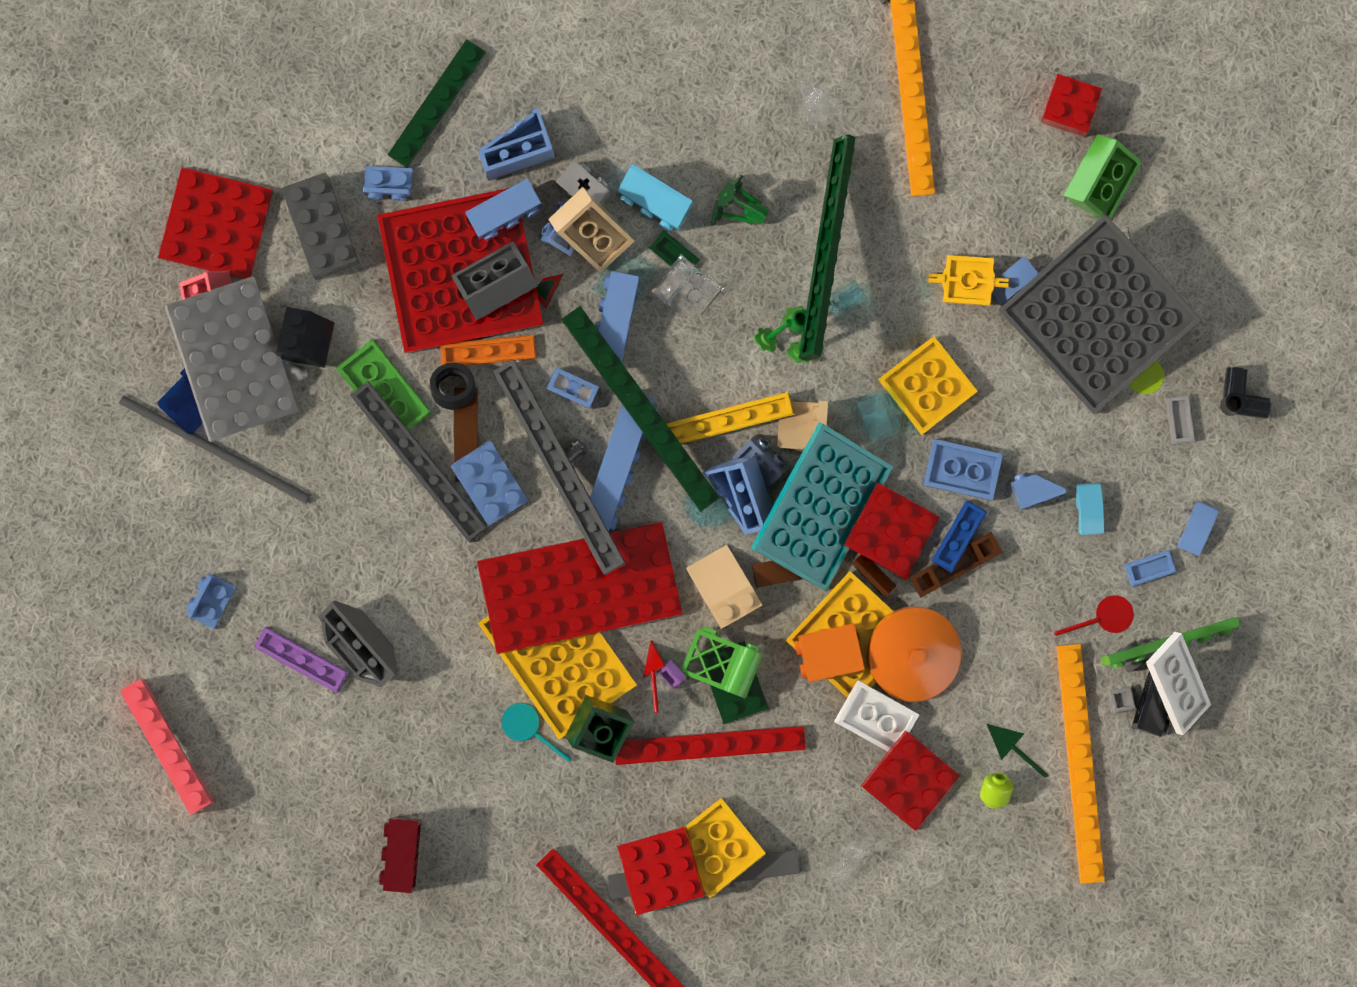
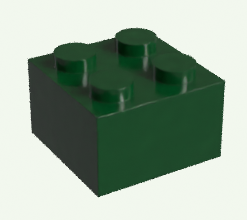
M586 695L565 737L572 748L613 763L634 724V720L627 710Z

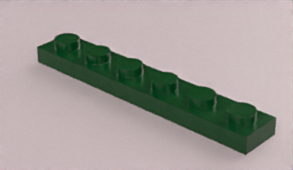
M468 39L464 41L387 154L389 157L406 168L410 166L485 56L486 51Z

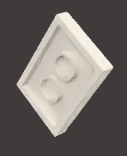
M857 680L834 722L880 748L889 751L905 730L908 733L911 731L919 714Z

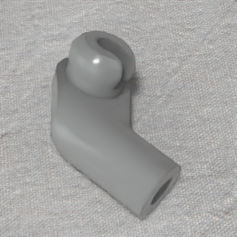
M282 360L288 379L294 382H301L308 377L306 368H298L293 366L290 361Z

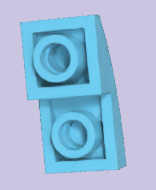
M1077 484L1076 508L1079 510L1080 535L1103 534L1104 511L1101 484Z

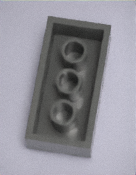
M326 172L281 188L311 274L315 280L360 264Z

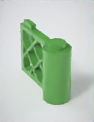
M705 626L702 630L697 629L681 669L683 674L746 699L763 654L759 653L761 648L749 643L744 647L716 636L718 631ZM701 636L710 639L713 648L701 653L698 643ZM714 641H717L722 644L716 646ZM725 646L735 648L732 657L722 661L718 649ZM715 651L719 663L707 668L703 656ZM700 658L704 670L696 674L689 672L688 668L691 661ZM722 667L724 677L721 684L712 680L709 671ZM706 673L708 679L705 678V677H702V676H700V675H703V674Z

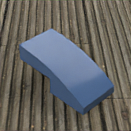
M1023 256L998 277L1009 278V288L994 287L992 295L1002 305L1039 273Z
M1197 500L1177 547L1200 556L1219 509Z

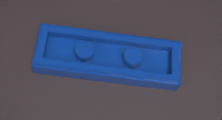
M966 500L931 562L952 573L987 511Z

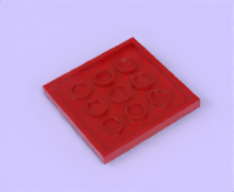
M181 167L158 258L207 271L229 270L231 277L239 279L251 277L273 189Z

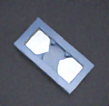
M556 367L546 389L590 409L599 387Z

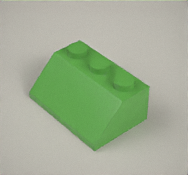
M1097 134L1063 196L1074 205L1098 218L1106 214L1111 219L1142 161L1119 141Z

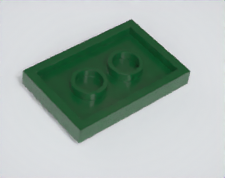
M745 641L738 643V645L746 647ZM727 647L718 650L722 661L731 658L735 648ZM715 652L703 656L707 668L719 663ZM722 667L709 671L712 680L721 684L724 677ZM755 674L746 699L710 685L723 724L768 709L757 674Z

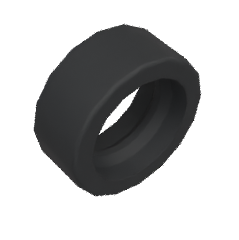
M456 362L445 363L439 366L430 378L432 397L442 408L449 410L461 409L467 406L474 398L476 392L474 376L470 369L463 364ZM449 376H458L466 381L467 387L457 396H447L440 392V382Z

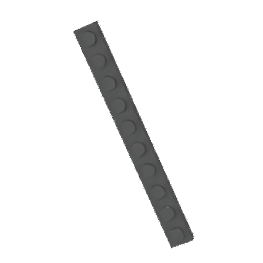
M511 360L497 368L493 372L603 574L606 576L626 564L624 558L516 361Z

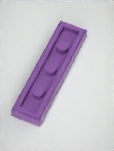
M267 627L263 629L254 646L257 650L336 693L348 674V671Z

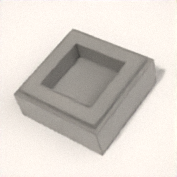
M1132 686L1108 690L1113 714L1137 709Z

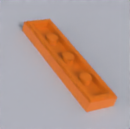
M534 335L466 341L440 346L442 365L456 362L468 366L508 362L511 360L537 359Z

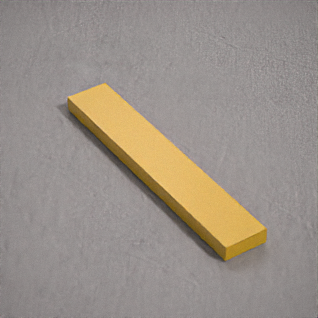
M789 392L666 424L682 445L790 417L795 414Z

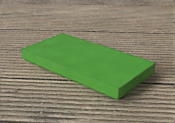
M373 339L336 367L354 391L369 381L408 430L432 413Z

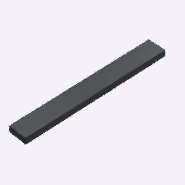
M367 381L350 395L466 540L471 542L486 530L487 526L372 384Z
M797 850L767 853L731 883L799 874ZM624 873L608 875L611 899L631 897Z

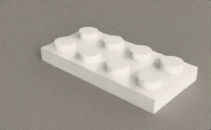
M1174 632L1151 656L1146 664L1175 732L1184 735L1210 707L1211 703L1182 633Z

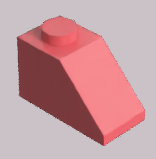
M229 270L205 272L179 283L182 299L230 284L232 280Z

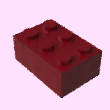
M392 817L389 818V822L384 824L383 836L388 838L387 846L382 848L381 861H385V870L380 871L379 885H383V891L413 893L415 891L422 819Z

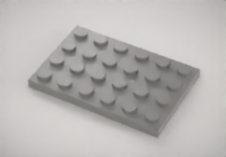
M254 276L164 305L209 442L298 412L281 357L277 355V344Z

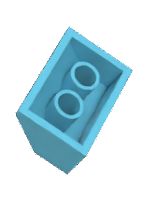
M631 164L617 191L618 195L621 196L619 199L621 202L630 207L634 204L641 208L639 212L649 219H652L654 216L661 221L659 225L670 232L672 229L679 230L693 208L692 200L634 164Z

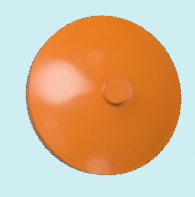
M919 606L904 607L884 617L873 630L867 647L868 668L874 681L892 697L908 702L924 701L943 692L955 678L961 662V644L953 625L941 614Z

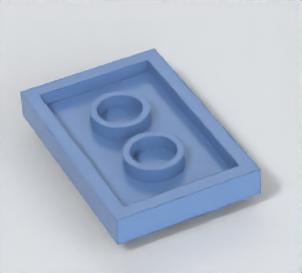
M933 439L923 486L993 501L1003 454Z
M490 440L450 465L488 526L528 501Z

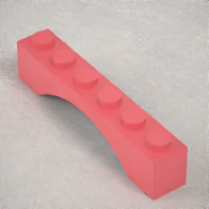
M139 679L121 689L120 692L190 815L213 804L215 801L179 745L145 679Z

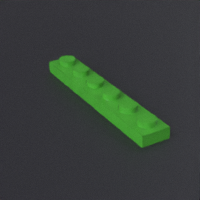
M1238 617L1183 632L1182 635L1188 647L1191 646L1189 641L1197 639L1198 643L1211 640V635L1219 633L1220 637L1233 633L1232 628L1240 626ZM1169 637L1100 657L1102 666L1111 665L1112 669L1126 665L1125 660L1133 658V662L1147 659L1146 654L1155 653Z

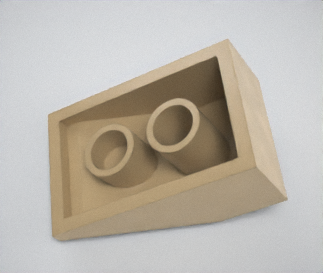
M584 187L549 218L556 232L600 273L635 242L630 234Z
M727 545L686 568L720 629L727 627L763 606Z

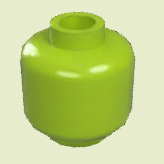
M1004 773L989 774L983 780L980 798L989 808L998 809L1004 807L1010 801L1013 783Z

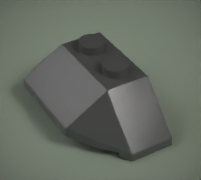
M333 601L319 615V619L322 622L325 644L357 680L382 687L397 673L393 645L362 610Z

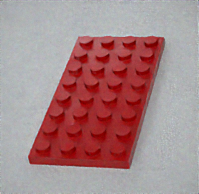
M660 522L610 533L626 564L606 576L599 567L585 539L477 561L496 654L683 615L663 523Z

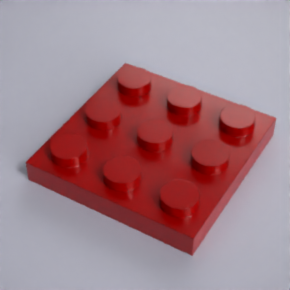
M877 483L844 546L894 574L907 579L940 517L886 486Z
M905 730L860 786L916 831L958 780L960 775Z
M686 826L617 846L636 915L705 896Z

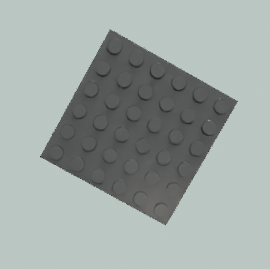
M1106 214L999 309L1004 317L1094 415L1201 321V318Z

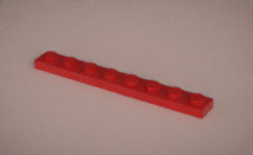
M804 726L626 740L616 757V765L806 750Z
M554 848L536 864L651 987H685Z

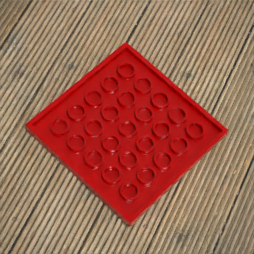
M509 188L377 215L405 354L544 326L536 287L530 292L515 298L510 303L490 312L487 316L476 320L451 276L512 241L533 275L522 218L518 220L519 223L510 229L504 227L497 231V236L486 241L485 238L479 239L465 213Z

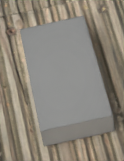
M1190 395L1166 397L1171 445L1195 442Z

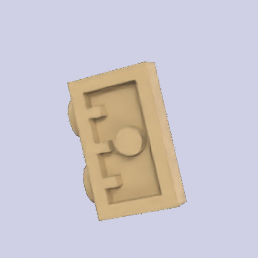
M791 401L795 415L779 419L777 447L804 450L818 422L827 426L828 401H818V403Z

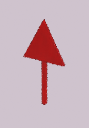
M650 640L643 678L651 675L654 713L658 714L655 672L663 668L665 664L655 644Z

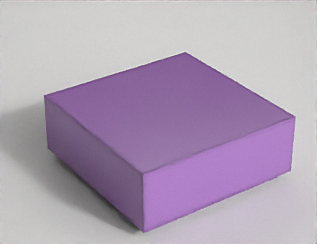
M672 660L667 662L658 671V674L672 689H675L686 678Z

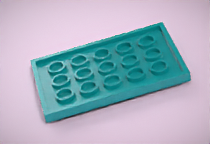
M818 422L751 549L818 588L827 591L849 550L848 547L844 546V543L876 484H885L893 466L825 424Z

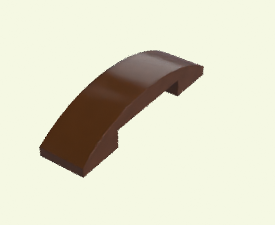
M475 387L474 398L467 406L454 410V463L478 448V387ZM454 388V396L461 394L466 388ZM455 474V482H460Z
M990 532L968 544L952 573L936 564H932L912 575L909 579L919 597L922 598L1003 552L994 535Z

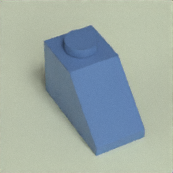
M1028 472L1015 476V481L1010 483L1020 510L1067 493L1065 488L1038 475L1029 476Z

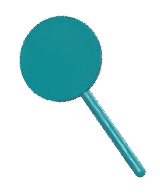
M516 703L505 710L501 723L503 731L509 738L516 741H525L535 736L567 762H571V758L537 732L539 716L533 707L525 703Z

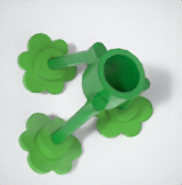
M800 306L794 309L788 308L786 315L782 317L783 324L773 332L770 328L757 329V334L754 335L755 343L759 345L762 351L774 352L776 350L775 344L778 342L775 336L787 327L790 332L803 333L806 310ZM801 341L798 343L792 342L786 355L792 358L795 363H800L801 361L809 363L811 360L804 361L799 359Z

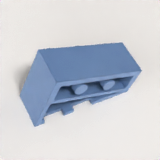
M538 107L525 119L515 123L514 127L506 133L500 134L478 151L488 181L555 158Z
M752 455L718 463L704 471L705 477L710 478L717 488L716 493L718 496H722L730 507L728 509L744 534L760 531L773 506L756 456Z

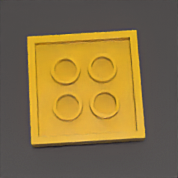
M935 336L878 379L920 435H923L978 392Z
M722 798L686 825L703 889L710 899L766 855L765 851Z

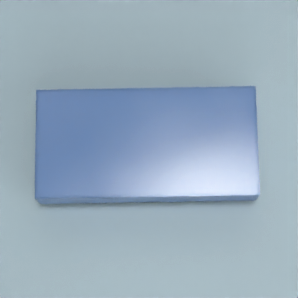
M1170 550L1124 564L1131 587L1177 572Z

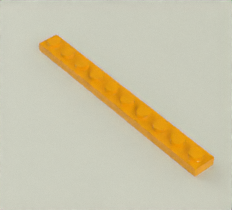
M890 0L911 197L935 195L914 0Z
M1081 644L1056 646L1080 884L1105 882Z

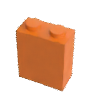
M854 623L797 636L798 641L794 642L797 656L802 655L804 663L800 665L802 679L807 678L808 683L865 670Z

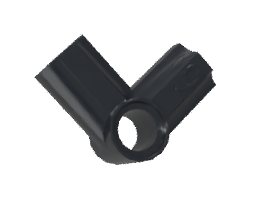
M1227 367L1223 399L1220 403L1222 412L1228 416L1240 415L1267 419L1271 407L1270 398L1245 395L1248 370L1239 367ZM1230 398L1237 401V409H1232L1229 406Z

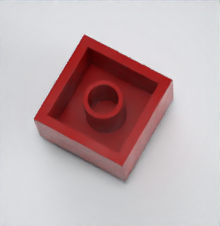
M1057 74L1040 123L1085 137L1088 133L1102 88Z

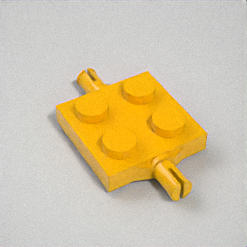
M947 255L946 268L943 274L929 273L928 283H942L944 289L943 303L991 306V296L994 287L1009 288V278H995L994 258Z

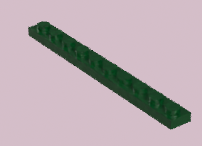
M850 134L833 140L799 352V359L804 361L820 358L823 351L831 290L834 283V271L837 263V252L841 239L840 233L848 195L849 177L851 175L852 157L855 151L856 137Z
M577 307L562 318L561 321L698 510L701 512L720 498L582 307Z

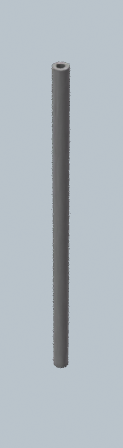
M122 396L119 404L303 503H307L310 497L307 493L130 398Z

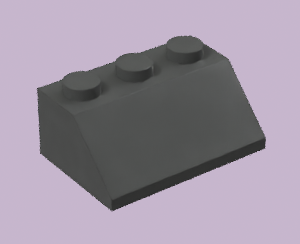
M513 241L451 275L476 320L487 316L490 312L510 303L515 298L530 292L538 286Z

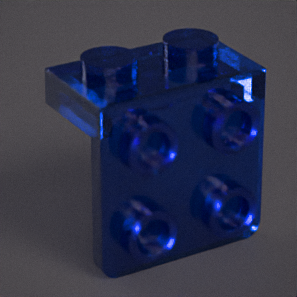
M184 368L180 372L182 377L158 401V406L187 434H193L203 422Z

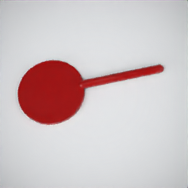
M1108 596L1099 603L1096 609V618L1055 631L1054 635L1058 636L1097 622L1107 632H1123L1133 621V607L1122 596Z

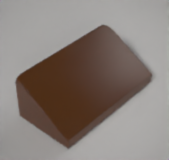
M860 555L852 563V566L883 597H886L896 587V584L873 561Z

